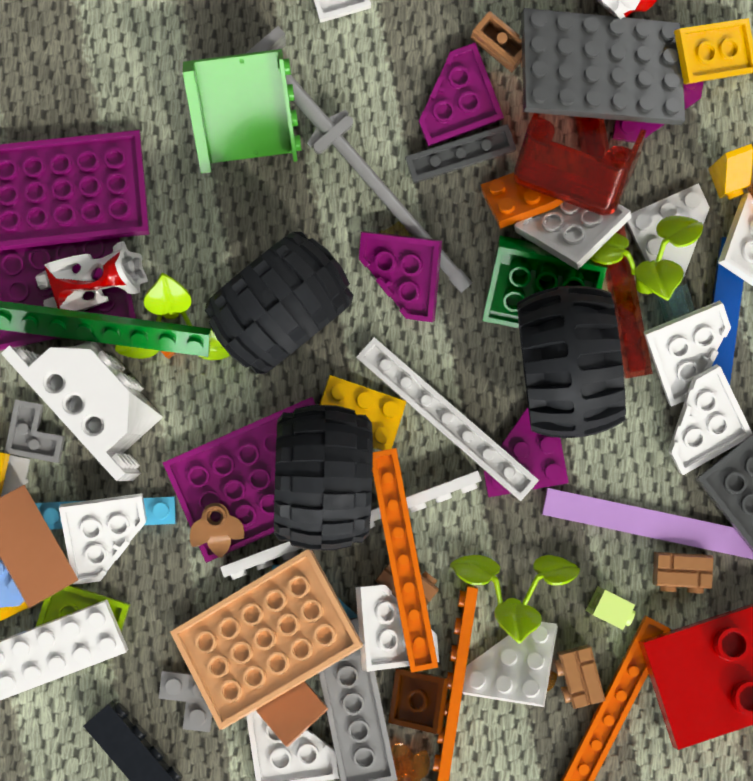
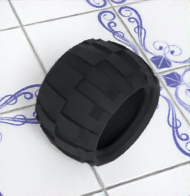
M292 232L269 248L219 289L206 302L205 312L211 318L209 324L216 339L229 355L245 368L251 367L256 374H266L352 304L354 295L348 289L350 283L343 268L329 250L314 238L308 239L303 232Z
M310 405L295 408L293 413L283 412L278 418L274 534L280 541H290L292 546L307 550L332 551L351 547L352 542L362 543L368 537L372 500L373 434L372 423L366 415H356L355 410L336 405Z

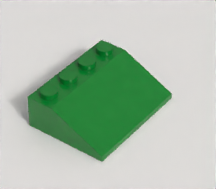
M500 235L482 321L519 328L517 302L534 293L560 286H587L602 289L607 265L599 264L589 259L577 270L531 241Z

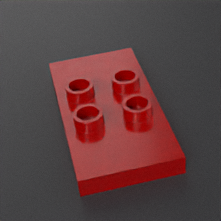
M753 604L638 641L673 748L680 750L753 725Z

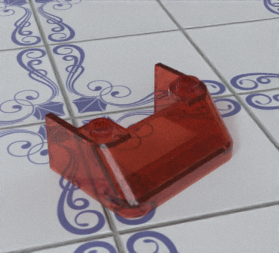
M534 113L527 127L515 165V182L522 187L600 215L614 213L639 160L646 130H640L633 149L614 146L606 152L604 159L552 141L555 134L554 125L545 119V114Z

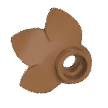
M211 503L203 510L202 518L196 521L190 530V543L192 547L207 543L211 551L219 558H222L229 550L231 539L244 538L242 522L238 518L231 516L228 509L221 503ZM214 511H218L221 514V519L218 522L213 521L211 518V514Z

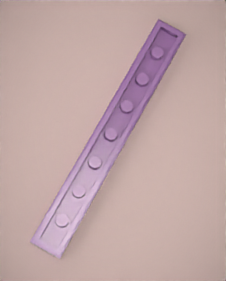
M550 488L546 490L541 515L753 559V551L734 527Z

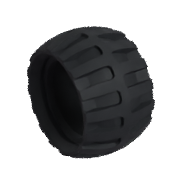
M560 286L534 293L517 302L531 431L551 437L578 438L607 431L624 422L626 415L624 371L618 323L611 292L587 286Z

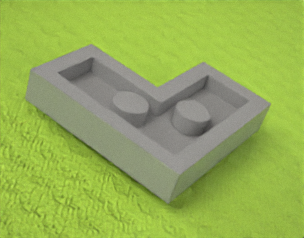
M15 399L4 453L60 463L65 436L39 432L44 405Z
M163 670L161 673L159 699L186 702L183 729L210 732L212 714L191 673Z

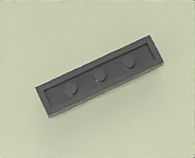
M506 124L406 156L405 160L413 184L516 152V146L509 125Z

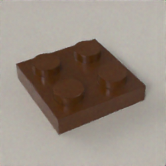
M396 668L388 723L433 734L442 733L449 678L419 671L411 673L409 669Z

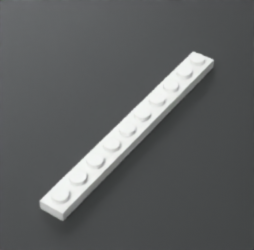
M474 471L406 497L407 506L410 508L411 513L426 508L425 502L436 499V502L439 503L452 498L451 492L461 489L463 494L477 489L476 483L482 481L479 472ZM379 507L371 510L370 528L375 527L374 521L382 519ZM290 541L223 565L220 568L224 577L231 576L232 580L247 575L246 569L256 566L257 570H261L273 565L272 559L282 556L283 561L298 555L297 550L302 548L292 546Z

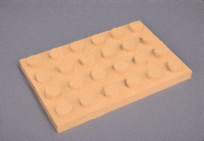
M312 550L303 551L170 631L219 730L225 729L364 646Z

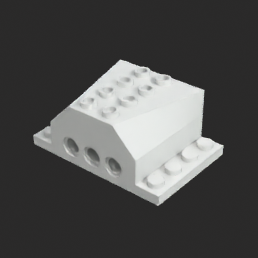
M85 341L80 345L72 347H50L42 355H36L33 351L30 352L27 349L24 350L21 347L18 349L12 346H8L1 352L5 359L116 481H133L141 474L137 469L140 466L139 463L130 454L123 453L161 420L163 416L141 393L144 389L134 377L123 373L126 368L116 357L109 356L96 342Z

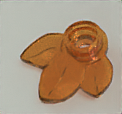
M395 742L391 751L397 775L396 781H402L404 778H409L411 781H420L429 772L430 758L428 752L423 750L413 755L406 745L401 742Z

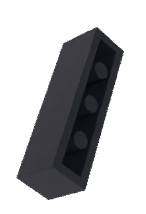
M112 700L83 725L130 781H181L183 778L175 766L169 767L163 760L165 755L162 750L155 744L151 746L145 739L147 734L144 729L137 723L135 725L131 723L127 718L129 713L121 703L115 704Z

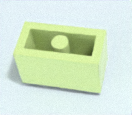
M597 586L586 608V611L622 630L625 625L630 626L636 614V611L633 610L635 604Z

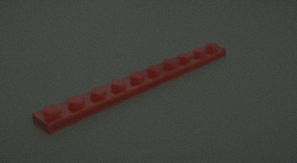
M574 116L587 186L620 204L604 119ZM623 225L616 233L626 237L625 227ZM623 255L621 261L607 265L605 279L607 290L611 292L614 301L624 378L628 379L650 375L653 372L647 341L643 333L644 326L634 275L631 274L628 259Z

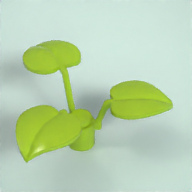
M669 216L662 219L657 224L656 232L658 236L664 239L661 242L656 261H644L636 267L630 251L626 250L629 246V240L618 233H615L590 260L603 265H611L621 261L623 255L626 256L631 267V274L636 276V290L642 294L654 293L668 301L674 290L681 283L684 272L679 264L671 260H662L665 247L669 242L676 247L691 245L702 234L703 224L696 219L685 216Z
M161 273L155 284L144 296L145 308L151 313L157 314L156 321L161 322L162 316L167 319H175L181 314L186 325L193 326L186 314V310L191 306L189 292L178 281L165 273ZM211 328L209 356L199 357L206 360H221L229 357V353L216 339ZM115 345V352L136 359L149 358L159 352V350Z
M468 555L460 557L450 564L456 575L468 584L485 585L490 581L494 583L498 600L494 616L499 626L518 644L535 631L542 621L541 614L535 608L527 605L539 580L543 578L550 585H564L574 580L580 572V568L562 557L553 555L541 556L533 564V569L539 574L535 576L523 602L521 603L516 598H508L503 602L499 580L495 576L500 572V566L494 560L482 555Z

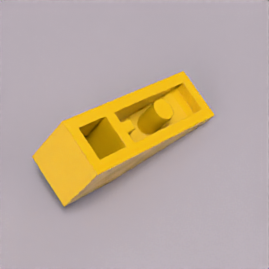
M752 144L725 153L708 168L719 199L725 196L729 200L744 195L743 190L750 186L753 161Z

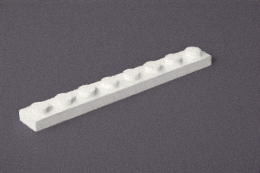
M375 337L356 357L520 502L537 484L539 480Z

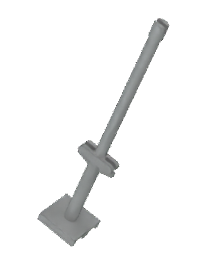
M279 26L275 27L247 53L282 49L286 46L285 33ZM286 75L287 85L293 84L295 98L293 102L316 127L307 145L310 148L314 146L316 154L323 153L333 145L413 237L433 239L343 137L353 125V119L348 116L349 113L344 110L328 117L294 77ZM441 249L440 268L449 277L451 283L462 293L473 282Z

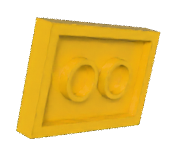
M749 18L680 28L674 31L684 85L753 73V39Z
M329 375L319 405H336L355 410L356 415H366L372 423L373 449L383 451L392 449L406 401Z

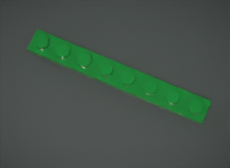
M0 301V330L208 357L210 353L211 328Z

